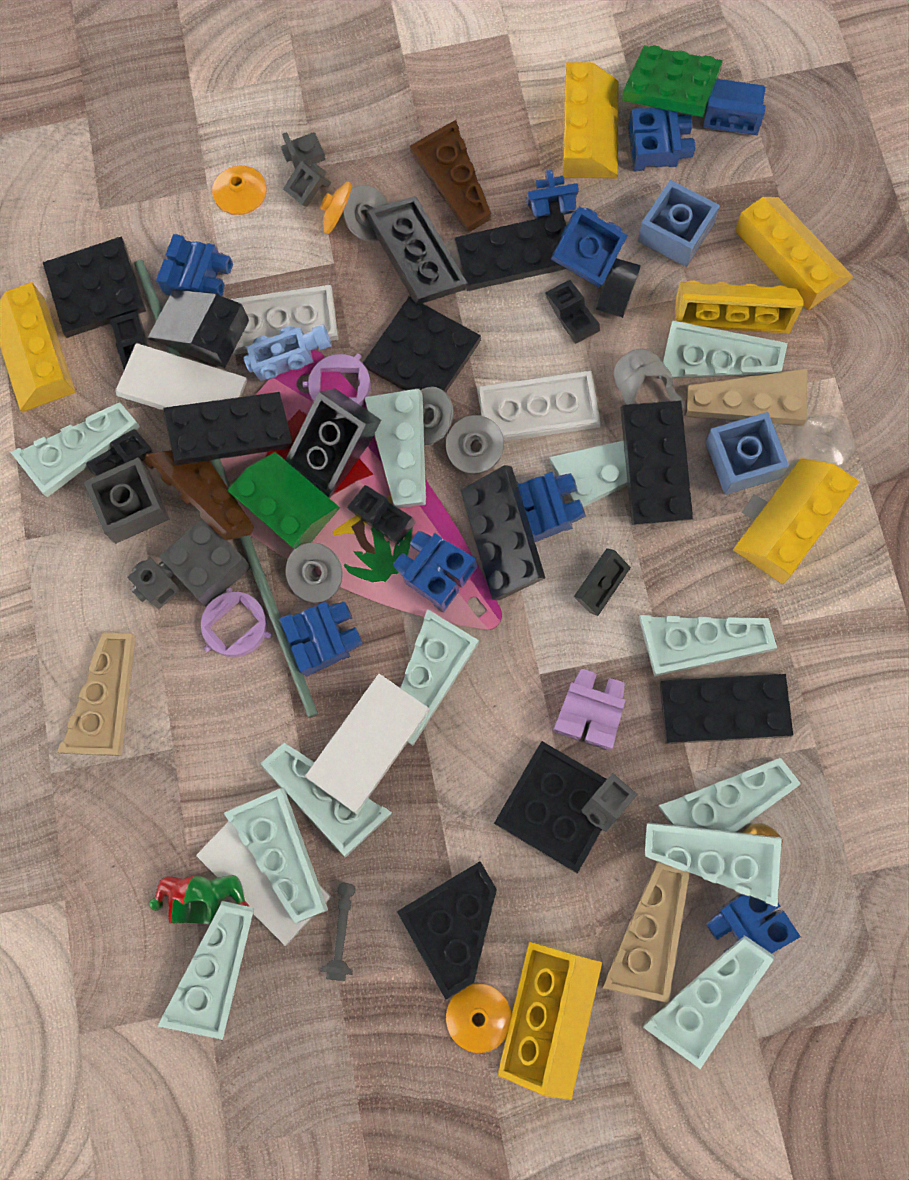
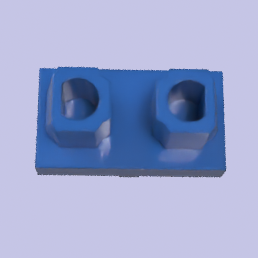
M552 169L545 170V179L536 180V188L539 190L528 191V197H526L527 207L531 206L535 219L550 216L548 203L558 202L560 213L564 215L572 214L576 210V197L579 193L578 183L563 185L564 176L554 177Z

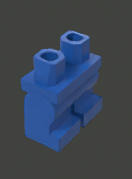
M632 108L628 132L630 147H632L633 172L644 171L645 166L652 165L655 167L667 165L669 167H677L679 159L693 157L696 148L695 139H681L680 135L691 133V115H678L675 111L660 108Z
M173 234L166 252L167 259L163 260L156 279L163 293L170 296L174 289L222 296L225 284L222 279H218L216 276L218 273H231L233 267L231 257L219 253L215 244H205L198 241L191 242L185 240L184 236Z
M553 472L521 484L517 482L535 542L562 531L573 529L572 523L586 517L580 499L565 504L563 496L578 491L575 479L571 473L556 477Z
M418 531L410 543L411 547L420 552L418 556L413 560L402 553L393 565L403 576L406 585L430 600L442 612H445L459 593L458 586L462 588L476 570V559L442 539L436 533L430 536Z
M325 601L294 616L290 614L280 618L288 642L292 645L291 650L298 668L306 677L337 663L341 659L344 660L351 657L349 651L363 644L356 627L342 633L338 624L352 619L351 612L345 601L330 606Z
M742 893L717 908L719 913L706 923L716 940L732 932L738 942L745 935L771 954L801 937L783 910H776L780 907L779 903L775 907L765 903L766 901Z

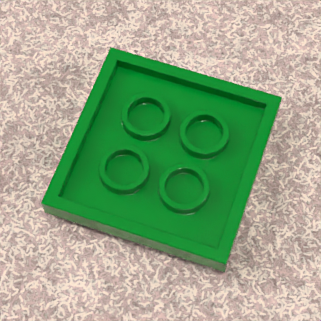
M644 45L624 87L622 101L703 117L709 98L720 75L723 60L715 59L712 56L692 55L682 50H666L656 45Z

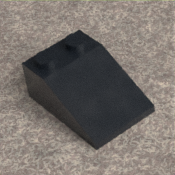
M173 289L148 338L154 342L226 368L249 322V318L243 305L217 294Z
M336 388L320 391L285 461L327 497L331 498L368 447L381 419Z

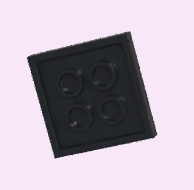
M122 236L42 262L62 332L66 338L110 324V319L136 311L139 314L146 312L128 250Z
M408 296L364 360L363 365L369 371L405 391L436 387L447 392L481 342V335L425 304L416 306L413 299Z
M541 741L494 824L578 874L602 831L600 827L593 825L581 810L607 779Z

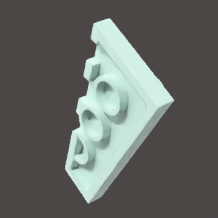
M672 320L663 364L671 372L673 378L779 373L783 368L788 343Z
M623 441L549 458V462L557 476L569 473L573 475L578 491L570 493L568 496L571 501L580 499L583 507L628 485Z
M428 609L401 686L402 690L430 708L427 716L407 742L412 746L479 644V640Z
M283 743L260 763L261 767L281 788L285 789L286 794L341 855L344 858L347 857L391 816L392 812L368 798L357 814L305 777L315 762L286 743Z
M284 788L277 789L224 813L228 821L232 822L239 832L238 836L243 844L248 846L257 860L255 863L261 872L265 873L272 883V889L294 923L302 922L328 911Z

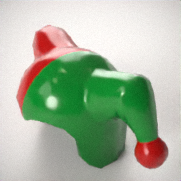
M235 875L223 876L213 880L202 876H189L184 879L167 876L159 881L155 897L149 901V907L153 911H158L163 907L162 900L168 895V920L172 924H211L221 902L228 896H231L236 904L249 907V904L245 901L241 881Z

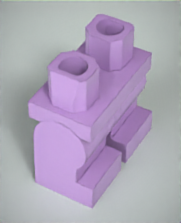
M581 669L575 682L570 684L553 732L580 740L585 723H587L589 728L584 742L611 751L626 701L622 699L625 683L609 678L603 693L592 689L597 674Z

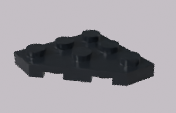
M481 861L397 911L445 1000L475 982L497 892Z

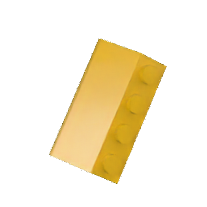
M566 62L562 175L564 178L617 179L619 81L594 62Z
M762 197L741 212L735 232L787 288H796L804 300V307L808 311L853 278V275L779 197Z
M691 280L679 283L676 294L675 321L719 330L790 334L804 306V300L796 288H787L782 285L761 287L756 284L729 285L726 282L709 284Z
M33 282L5 291L0 299V348L20 411L25 412L76 393L43 295Z
M800 458L734 547L733 551L783 585L797 569L860 481L835 464Z
M529 942L497 1076L545 1097L572 1100L602 966L601 961Z

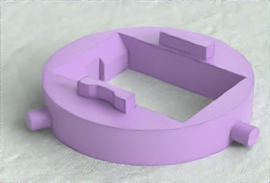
M357 353L355 357L336 354L318 362L310 373L309 381H303V387L309 388L310 395L314 401L321 389V372L359 373L358 380L360 386H358L357 397L349 398L362 406L365 403V397L370 395L371 381L366 367L359 361L361 358L360 354Z
M227 588L226 593L213 599L204 610L201 619V631L207 643L204 650L208 652L213 649L223 656L241 657L257 649L264 638L270 639L272 633L267 632V616L258 601L248 594L232 592V588ZM241 601L248 610L251 609L253 611L252 614L259 622L227 648L210 627Z

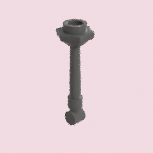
M342 882L337 889L341 899L338 902L339 915L334 960L329 961L320 969V972H327V980L345 981L346 974H353V970L342 961L348 913L351 910L352 900H350V897L355 894V886Z

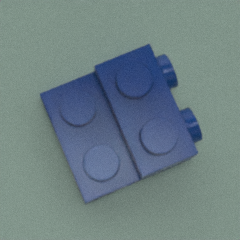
M579 206L572 213L551 260L595 286L600 287L603 285L628 235L623 233L617 224L605 222L598 218L597 213L592 209Z

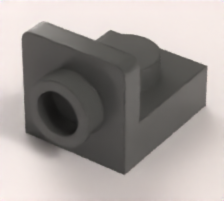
M287 132L282 134L285 144L281 146V150L286 162L292 161L295 169L300 161L311 166L313 162L316 164L326 160L315 132L294 140H290Z
M300 161L283 190L301 205L308 207L321 185L329 187L331 182L324 177L327 172L314 162L309 166Z
M612 773L581 811L593 825L600 827L606 832L638 794Z

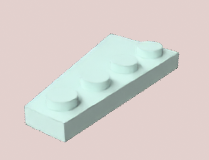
M419 389L365 397L368 411L381 419L375 432V438L394 506L405 508L426 505L422 392Z
M119 402L86 417V421L78 425H68L60 429L61 432L47 439L42 437L33 441L34 445L23 450L18 448L10 453L46 497H49L87 468V462L110 450V442L133 429L137 430L140 426Z
M640 615L639 617L654 677L777 649L769 618L728 617L727 619H717L711 617L680 618V616L651 617V615Z
M779 758L659 805L658 808L671 825L737 832L801 783L784 761Z
M647 823L645 857L684 872L693 873L703 877L705 880L715 884L719 883L744 895L753 896L775 907L778 906L781 837Z
M222 901L158 1024L159 1027L223 1040L254 908Z
M744 935L672 998L669 1003L647 1020L643 1028L701 1069L774 960V955Z

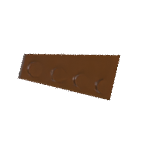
M456 120L410 145L411 154L467 233L491 220L489 206L481 185L477 180L473 163L468 156L467 147L464 139L461 137Z
M172 450L146 454L144 463L150 469L156 468L162 474L161 479L168 486L173 485L181 493L180 498L187 505L195 506L200 511L199 516L225 541L252 534L253 524L235 497L227 491L229 488L210 461L175 466Z

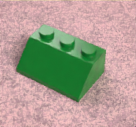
M276 452L247 467L227 490L294 549L300 545L311 543L340 509L336 503Z

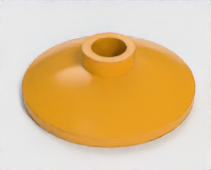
M238 165L230 167L218 175L214 181L212 193L217 206L221 210L233 215H243L254 211L262 204L266 197L267 186L264 177L259 171L249 166Z
M345 182L333 195L329 193L325 195L320 209L325 211L323 233L328 235L337 224L349 199L352 189L351 182Z
M483 983L471 984L452 997L446 1012L447 1028L452 1039L461 1048L474 1053L489 1052L501 1045L506 1039L512 1016L507 999L498 989ZM475 1013H482L484 1015L485 1022L482 1025H475L473 1023L472 1017Z

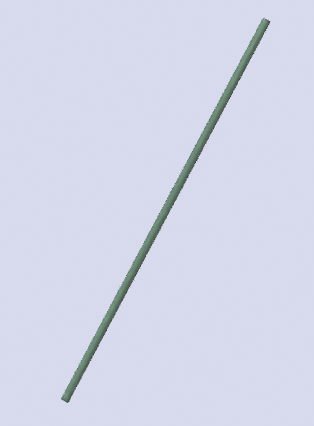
M137 260L134 264L157 321L162 307L144 261ZM166 346L168 353L180 357L178 350ZM210 460L227 487L230 488L231 486L221 460ZM250 535L240 537L241 544L308 718L318 715L316 706L304 675L300 672L291 650L292 645L288 642L281 624L279 610Z

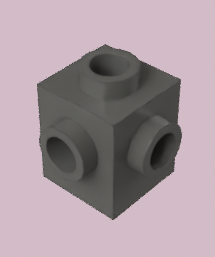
M151 557L135 565L132 573L127 577L134 584L130 590L142 602L147 599L158 610L181 591L171 579L174 575L171 569L163 561L157 564Z

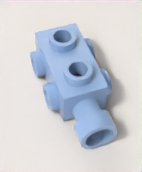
M322 324L314 327L312 332L306 334L303 333L300 327L288 326L281 329L279 335L271 338L267 336L257 337L252 345L246 346L248 355L244 356V362L250 373L254 372L258 379L263 381L313 363L311 350L317 348L323 350L332 346L325 325Z

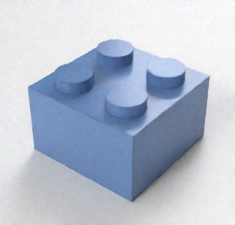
M669 180L642 221L638 242L687 267L714 226L720 205Z
M768 412L711 428L706 438L705 444L724 495L779 480L789 468L788 461Z

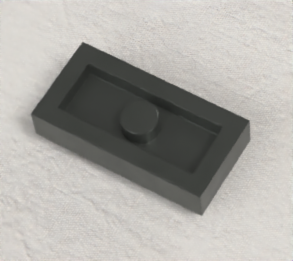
M606 548L574 595V598L590 614L599 616L631 567L615 550Z

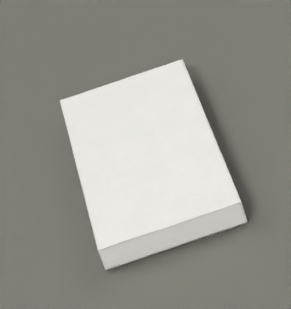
M331 285L230 299L241 303L249 318V322L232 355L248 353L246 346L252 345L254 339L260 336L271 338L279 335L281 329L288 326L300 327L303 333L306 334L312 332V328L324 324L330 340H339Z
M136 343L116 388V395L163 410L164 407L241 397L247 383V377Z
M591 371L477 387L481 416L491 419L498 425L503 434L504 441L594 429L601 426Z
M378 674L305 777L357 814L427 716L430 708L381 674Z
M228 821L196 856L218 878L228 875L237 876L243 887L245 901L249 904V907L254 908L253 914L287 946L313 917L299 923H294L272 889V883L255 863L257 860L248 846H245L239 838V832L233 823ZM320 886L325 903H327L331 896Z

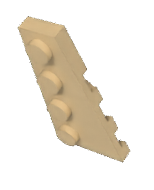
M808 368L688 385L686 417L739 421L768 412L772 423L804 426L807 420Z
M102 632L88 669L90 673L85 686L82 685L78 695V698H80L74 715L70 716L67 724V734L64 741L60 743L57 753L122 756L135 635L131 633Z
M656 862L602 988L669 1003L690 872H684L669 865Z

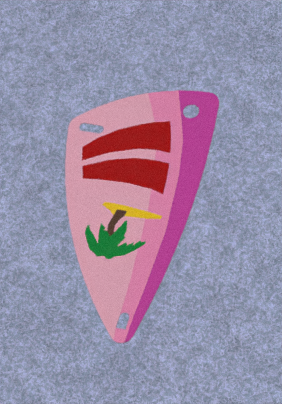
M311 350L313 363L269 379L256 393V395L280 392L293 443L314 402L310 392L303 393L299 391L296 383L300 376L310 375L315 365L326 358L317 350ZM321 372L320 391L336 388L347 397H357L358 392L340 372ZM365 402L362 407L368 410ZM374 434L368 447L330 498L340 509L312 541L313 543L327 546L337 555L343 572L340 587L374 602L414 615L425 617L428 609L451 624L483 630L497 627L502 619V611L497 600H492L487 581L478 564L476 570L462 588L458 586L459 593L445 612H442L430 600L406 585L403 576L394 568V562L402 553L413 560L420 553L410 545L412 538L418 531L430 536L436 533L442 539L473 556L456 525L426 479V505L399 508L412 516L416 523L398 545L369 526L347 508L364 485L377 491L394 505ZM291 448L220 460L230 483L240 476L247 467L274 452L286 460ZM237 500L254 526L251 535L279 555L288 559L294 548ZM316 566L315 573L321 576V569L319 566ZM472 597L478 598L487 610L479 618L468 605V600Z

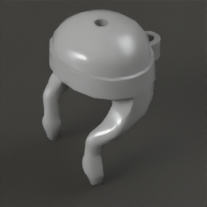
M635 349L625 354L617 362L614 368L615 383L626 405L638 404L635 401V397L646 376H661L671 401L682 400V409H684L685 405L682 397L674 390L672 374L657 355L647 349Z

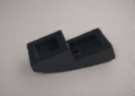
M616 258L606 277L596 310L623 318L641 265Z
M571 280L545 292L552 309L575 344L600 331V323L585 306L583 295Z
M137 311L110 319L117 341L116 347L124 370L136 343L149 347L142 321Z
M133 429L110 442L111 449L87 462V467L93 476L96 477L138 457L143 461L146 454H150L152 449L138 431Z
M367 485L363 486L347 507L361 520L397 545L416 523L412 516L392 505L386 497Z

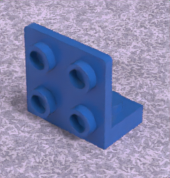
M718 79L709 98L703 128L757 136L765 114L766 105H763L766 87L764 85Z

